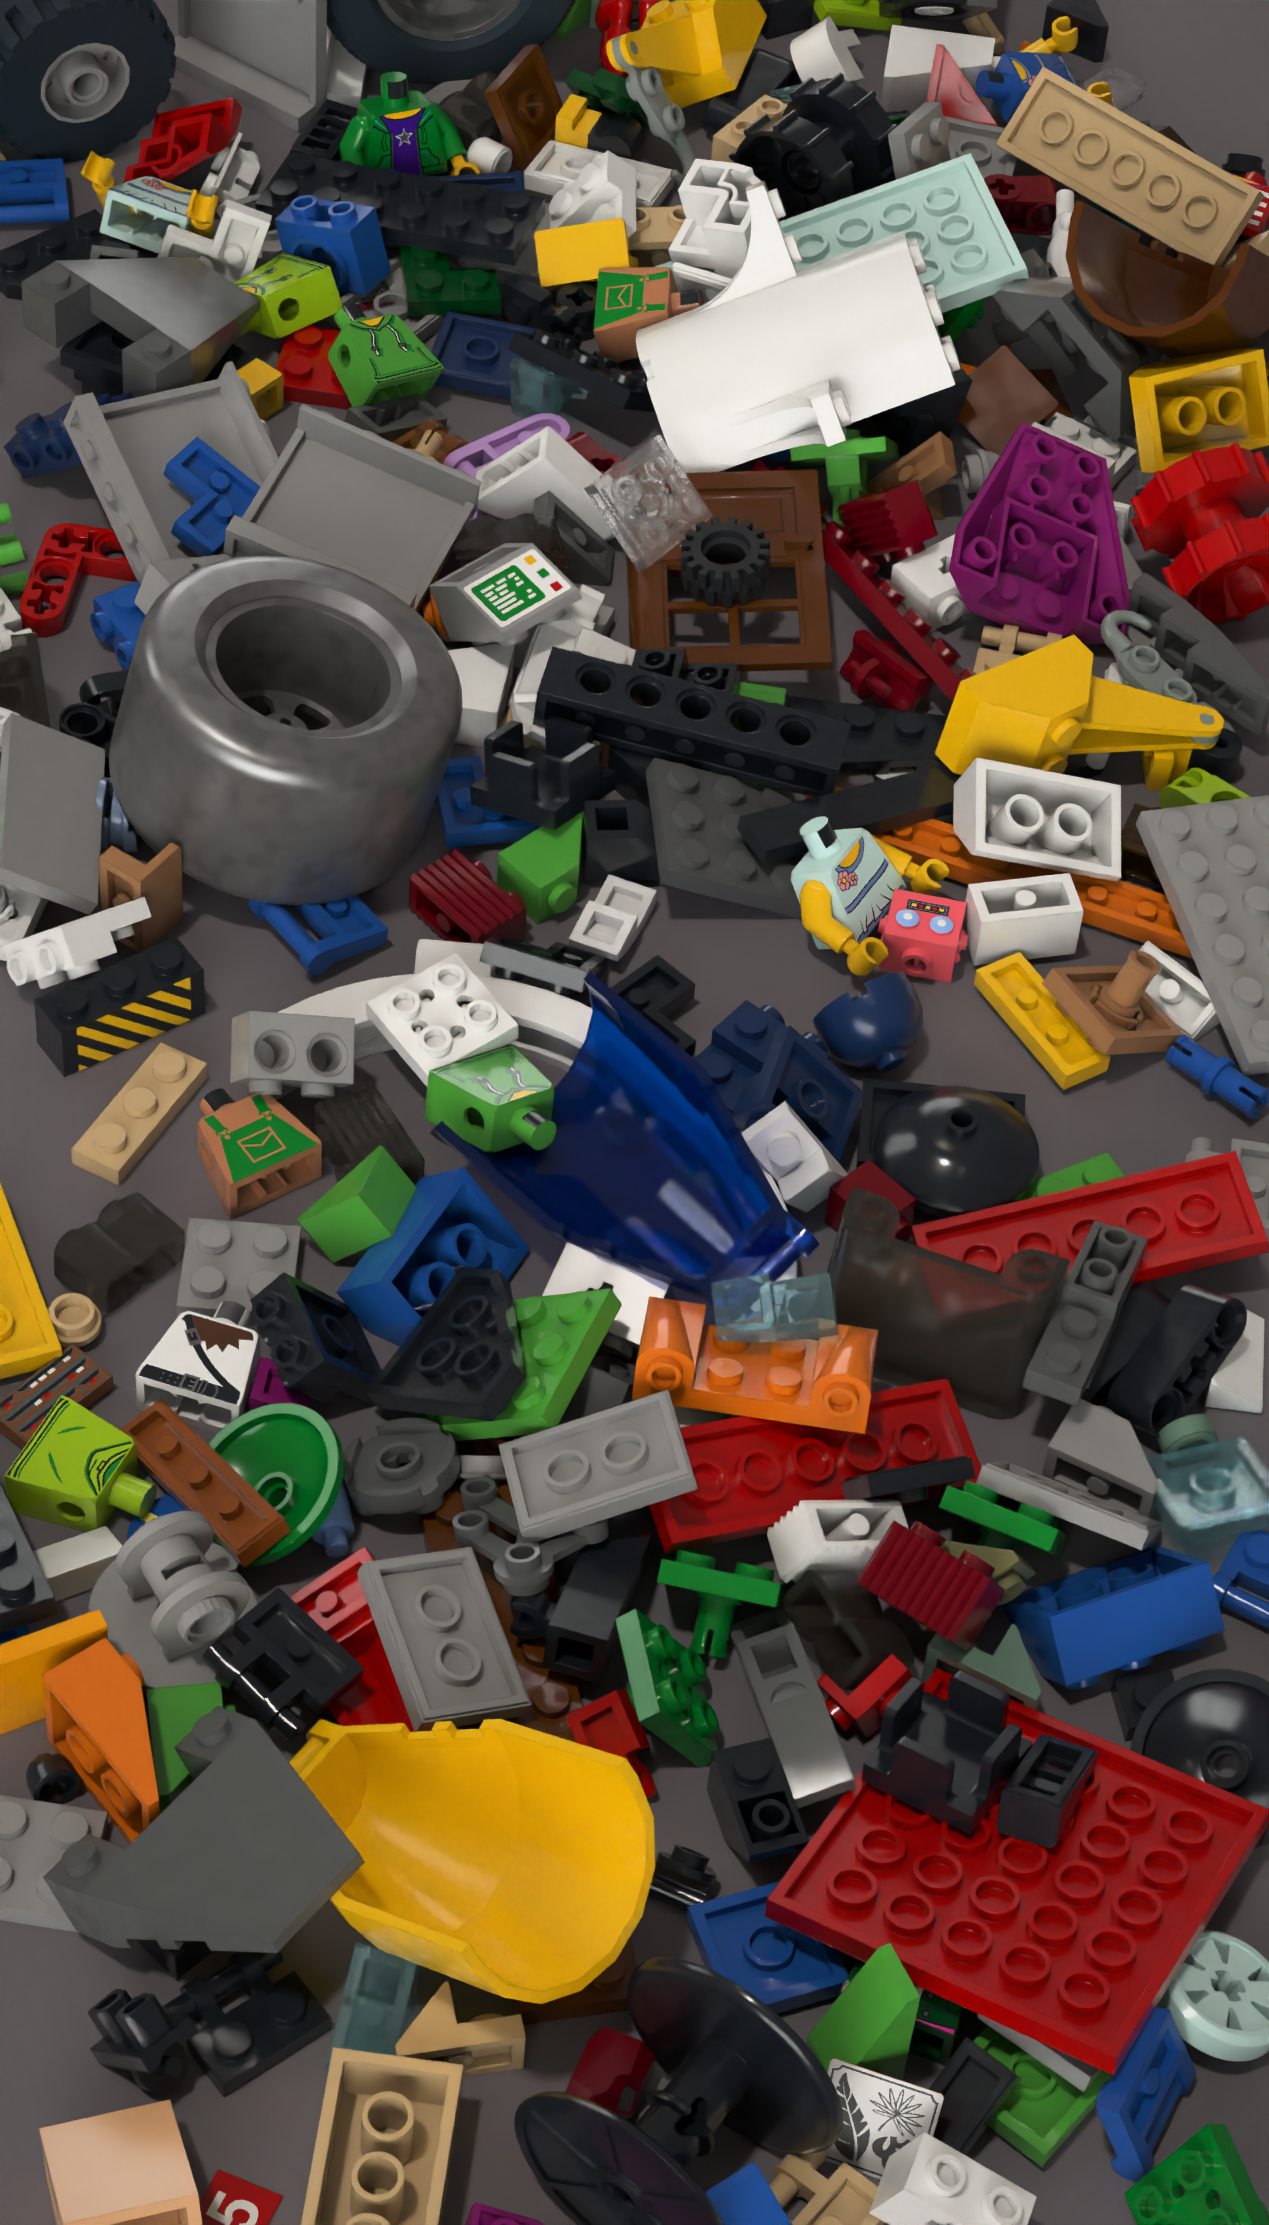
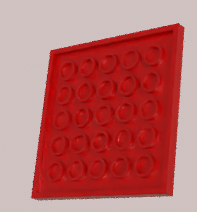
M936 1668L925 1683L924 1692L927 1691L947 1701L950 1679L953 1674ZM1011 1699L1006 1727L1010 1723L1021 1727L1022 1738L1034 1744L1039 1735L1044 1734L1099 1752L1097 1764L1068 1824L1052 1848L1008 1836L997 1830L996 1823L1001 1796L971 1834H968L863 1782L862 1769L854 1780L856 1788L844 1793L767 1898L765 1917L863 1962H867L878 1947L891 1943L914 1985L1111 2075H1114L1154 2008L1158 2005L1264 1834L1269 1822V1809Z

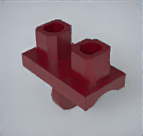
M865 629L855 631L852 639V651L839 674L851 682V692L860 700L872 698L884 708L915 712L918 702L927 698L934 680L921 666L914 667L902 658L899 648L889 640H879Z

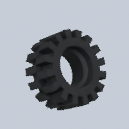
M719 516L711 518V526H707L704 521L696 524V531L689 529L686 532V540L682 539L681 580H683V586L687 592L692 590V597L699 601L702 597L706 596V605L715 606L716 600H723V608L732 607V600L737 599L741 606L748 603V594L757 599L761 596V588L766 590L770 578V541L768 537L764 538V531L760 527L753 530V522L746 519L742 525H737V517L728 516V523H721ZM719 559H733L739 561L738 563L729 565L713 563V561Z

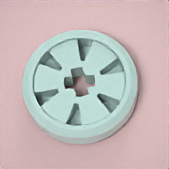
M1203 1930L1157 2006L1170 2010L1182 2039L1196 2049L1215 2058L1227 2061L1241 2062L1259 2058L1269 2051V1961L1259 1951L1237 1937L1220 1931Z

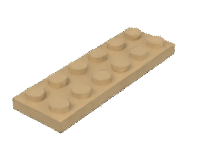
M1042 67L996 142V145L1003 151L1044 175L1049 176L1056 182L1129 223L1155 240L1166 244L1167 247L1174 251L1187 253L1219 267L1265 196L1258 189L1045 67Z

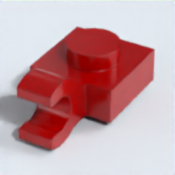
M615 1690L565 1716L576 1743L627 1758L638 1775L646 1798L657 1794L656 1785L651 1774L635 1755V1753L649 1747L650 1744L641 1723L638 1721L627 1690Z

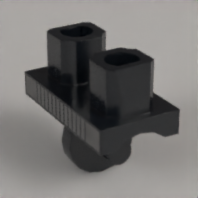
M122 1989L113 1990L88 2011V2015L103 2037L90 2048L100 2065L131 2070L135 2082L142 2089L157 2094L168 2093L177 2088L183 2081L188 2068V2060L184 2047L178 2041L192 2039L199 2033L189 2016L166 2013L154 1994L143 1993L132 1999L128 1992Z

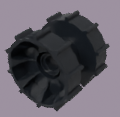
M838 73L833 78L815 81L810 77L790 93L792 101L780 115L769 118L767 114H764L743 131L746 138L729 155V158L734 163L751 167L758 179L761 181L765 180L768 191L777 188L786 212V216L779 218L780 222L886 184V181L894 173L888 134L898 125L892 124L885 110L875 99V91L868 93L860 86L844 80L842 73Z

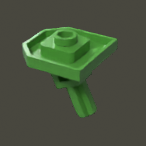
M846 430V440L829 447L825 444H810L790 448L791 461L803 467H826L827 486L833 499V521L840 524L843 528L845 523L840 521L842 514L837 512L838 507L867 495L868 463H878L899 458L898 443L887 437H860V430Z

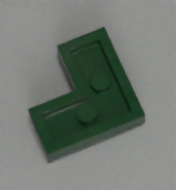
M600 67L595 76L572 68L565 84L574 95L587 98V109L597 112L602 109L612 113V117L620 115L629 116L635 119L641 126L650 129L648 117L638 101L632 100L628 94L626 78Z
M399 245V259L407 316L446 315L447 311L465 315L500 314L501 298L496 269L450 271L447 253Z

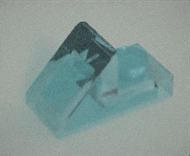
M512 358L509 373L511 408L515 415L523 419L540 413L558 415L562 403H566L567 398L586 399L589 391L527 359Z
M361 1942L355 1944L325 2071H329L333 2047L395 2055V2044L403 2035L406 2020L414 2014L419 1975L418 1964L379 1950L373 1945Z

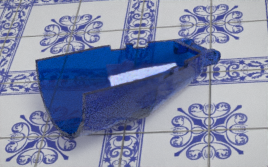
M590 972L583 980L589 989L592 1015L586 1039L569 1071L554 1088L551 1120L556 1124L557 1131L551 1144L545 1149L535 1150L524 1142L492 1153L485 1152L463 1140L443 1121L434 1130L445 1143L555 1240L563 1245L569 1242L617 1264L666 1283L674 1289L708 1301L733 1324L740 1327L751 1316V1312L748 1309L801 1255L808 1257L820 1244L801 1223L783 1209L706 1069Z

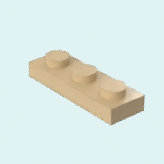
M161 1042L71 1149L72 1164L119 1186L208 1078L207 1063Z

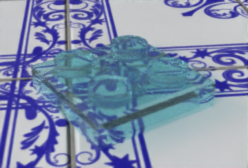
M1244 1437L1146 1457L1159 1484L1154 1506L1181 1546L1204 1543L1212 1539L1249 1531H1258L1269 1527V1472Z

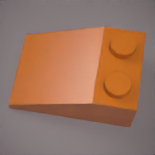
M105 1637L42 1674L47 1740L56 1753L65 1755L72 1762L83 1787L103 1811L108 1812V1818L126 1841L131 1844L160 1815L158 1789L142 1693V1686H144L145 1681L135 1660L127 1653L120 1656Z

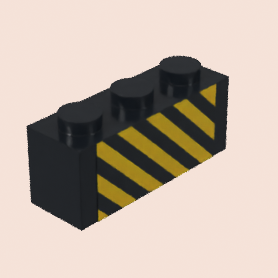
M174 936L34 999L37 1043L64 1077L81 1071L204 1014V969L177 936Z

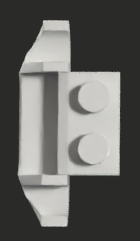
M583 584L579 588L582 598L565 608L567 614L552 623L538 624L508 702V706L512 710L513 720L523 724V735L538 741V744L546 747L545 727L533 725L537 691L552 647L578 651L588 656L631 666L636 651L593 631L595 625L593 620L603 602L605 594Z

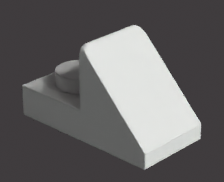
M786 1101L741 1133L744 1144L776 1179L786 1203L804 1212H809L828 1198L830 1187L848 1175Z

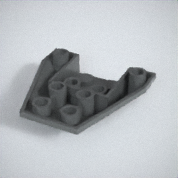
M1071 277L1016 279L993 295L994 299L1001 306V311L1005 318L1012 324L1017 325L1022 332L1052 314L1056 319L1059 330L1066 337L1071 338L1086 355L1087 363L1091 369L1106 379L1108 384L1084 405L1091 414L1094 425L1102 433L1107 434L1115 442L1135 427L1129 376L1141 366L1160 362L1162 353L1096 320L1075 293Z

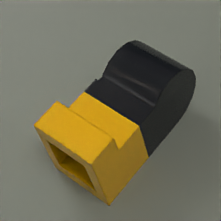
M570 94L556 115L555 141L602 153L609 150L619 157L632 160L645 138L643 128L635 119L624 115L611 117V115L587 109V98Z
M235 344L229 347L203 381L207 382L218 379L225 363L232 361L240 378H243L249 386L251 401L260 419L265 420L283 408V374Z
M1222 728L1215 746L1211 749L1142 751L1141 758L1146 791H1161L1168 785L1169 781L1176 780L1191 768H1200L1227 783H1231L1235 777L1243 743L1240 737L1235 732Z

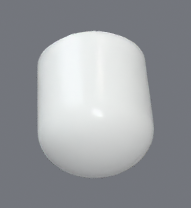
M487 137L476 139L467 151V162L476 165L480 174L508 173L512 164L513 155L511 149Z

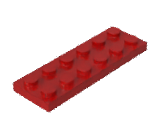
M1236 1151L912 1226V1239L940 1329L1059 1302L1064 1282L1094 1221L1110 1226H1118L1130 1233L1148 1238L1132 1284L1268 1253V1238Z
M947 1378L872 1392L865 1434L746 1416L680 1427L698 1489L651 1504L649 1507L665 1553L766 1534L768 1527H774L775 1522H780L781 1516H786L787 1511H793V1506H799L800 1500H845L842 1482H845L846 1478L967 1456L972 1458L976 1477L967 1481L976 1483L981 1465ZM966 1480L928 1488L930 1499L901 1504V1506L942 1499L947 1485L962 1491ZM891 1494L869 1499H894V1496Z

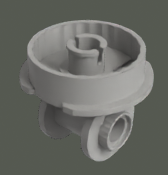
M179 1511L153 1518L140 1526L122 1546L117 1558L100 1575L90 1596L88 1612L100 1609L108 1626V1641L120 1656L124 1653L129 1654L139 1666L145 1681L144 1686H142L144 1701H147L146 1689L217 1682L215 1680L217 1672L202 1659L203 1654L216 1641L224 1644L233 1654L239 1651L244 1645L232 1635L235 1622L257 1605L251 1588L237 1572L239 1563L222 1546L212 1543L214 1537L213 1529L206 1517L196 1511ZM221 1686L223 1696L226 1693H228V1691Z

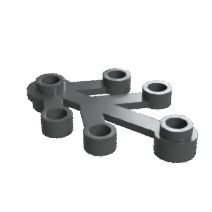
M487 1477L471 1478L461 1485L462 1504L465 1511L457 1514L452 1520L455 1542L462 1547H472L494 1561L493 1567L496 1579L502 1583L505 1592L514 1596H531L542 1592L550 1584V1576L554 1572V1562L588 1544L602 1542L609 1535L608 1519L568 1531L543 1544V1540L535 1543L524 1542L515 1508L497 1497L496 1483ZM488 1520L516 1536V1543L512 1545L492 1534Z

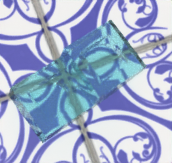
M768 1273L711 1282L716 1332L719 1341L774 1342L839 1335L834 1286L830 1273L772 1282Z

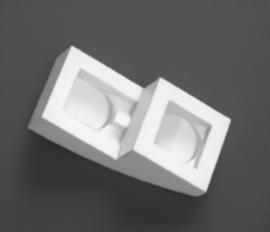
M609 874L595 901L589 900L569 937V945L618 962L634 943L657 903V890Z

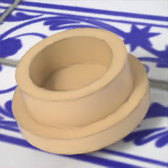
M79 1293L63 1294L57 1297L47 1309L62 1347H69L72 1343L76 1347L87 1345L101 1331V1313L97 1306L85 1295Z

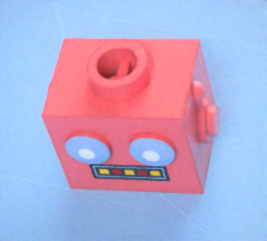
M894 889L889 914H885V917L880 918L878 933L881 934L880 941L886 946L888 956L879 964L878 969L897 973L903 972L914 977L951 983L955 963H958L961 959L959 953L962 950H966L969 936L963 930L967 902Z

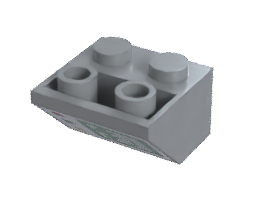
M504 543L429 586L450 641H471L473 646H480L489 642H499L501 647H506L519 643L529 636L528 629L537 624L544 625L561 619L567 614L565 608L582 598L579 589L533 543Z

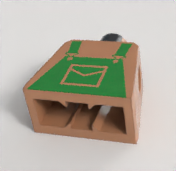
M667 267L599 269L593 332L600 352L620 362L639 357L636 346L637 331L703 305L704 299L701 289L678 292L672 270Z
M219 1088L211 1091L202 1099L200 1110L204 1117L197 1123L198 1155L230 1220L322 1178V1142L270 1094H253L236 1102L226 1089Z

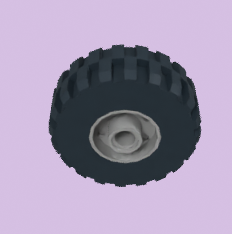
M0 0V138L10 143L13 149L24 155L33 157L35 154L37 159H69L71 163L85 160V157H88L91 151L98 154V156L112 152L111 148L122 142L126 144L137 136L136 132L144 124L149 125L155 118L160 103H165L171 88L169 79L174 78L177 58L174 54L176 47L174 35L155 1Z

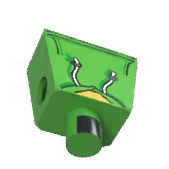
M357 303L345 305L334 316V321L341 332L328 352V359L352 407L419 394L424 399L426 398L444 367L399 316L391 313L367 319Z
M508 1044L429 1070L424 1118L485 1152L495 1153L524 1142L535 1150H542L551 1144L557 1131L556 1124L551 1120L555 1091L553 1084L513 1045Z

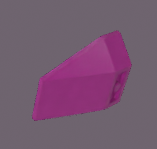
M1022 422L1017 427L955 531L949 571L968 611L1003 626L1004 624L1019 626L1020 632L1046 637L1048 632L1063 635L1062 639L1075 635L1084 645L1105 644L1100 631V625L1104 617L1116 610H1128L1130 603L1129 588L1105 458L1027 423ZM1123 623L1118 626V629L1124 635L1127 623Z

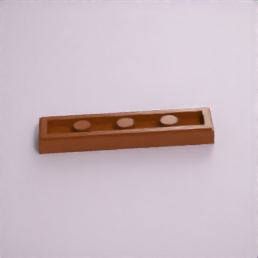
M159 1399L120 1429L136 1442L138 1463L186 1511H196L203 1514L213 1529V1538L243 1568L291 1532L285 1518L162 1399Z

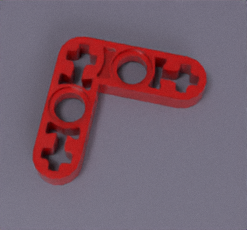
M73 523L57 524L47 530L20 600V617L23 629L30 628L34 636L38 638H47L60 633L66 625L83 574L131 582L137 581L126 556L114 559L103 555L112 550L123 551L114 530ZM49 576H62L67 579L60 584H48L43 581V579ZM43 602L50 604V609L41 614L44 608Z

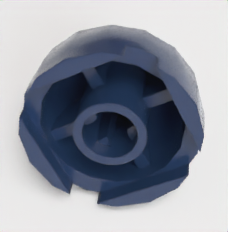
M903 972L890 973L864 983L867 991L853 998L847 992L824 1007L814 1017L813 1023L817 1030V1035L824 1042L827 1051L833 1058L847 1067L859 1070L877 1066L880 1073L895 1069L907 1061L909 1057L905 1050L917 1041L923 1025V1008L915 988Z

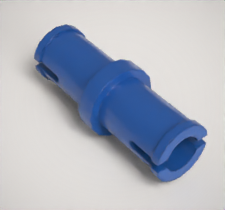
M1186 1034L1181 1035L1175 1040L1178 1045L1183 1047L1181 1051L1174 1046L1170 1047L1166 1056V1063L1173 1067L1175 1066L1201 1084V1091L1212 1098L1221 1097L1245 1113V1116L1250 1119H1255L1262 1113L1261 1110L1255 1107L1256 1102L1264 1108L1267 1107L1269 1103V1089L1260 1086L1236 1070V1063L1228 1057L1221 1056L1218 1058L1194 1042Z

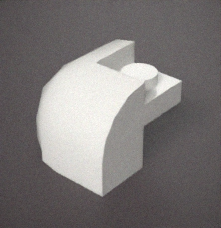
M704 159L694 160L678 189L686 219L668 249L672 264L679 262L688 266L714 269L715 274L731 279L734 278L745 259L751 239V212L746 188L761 182L754 175L751 167L730 162Z

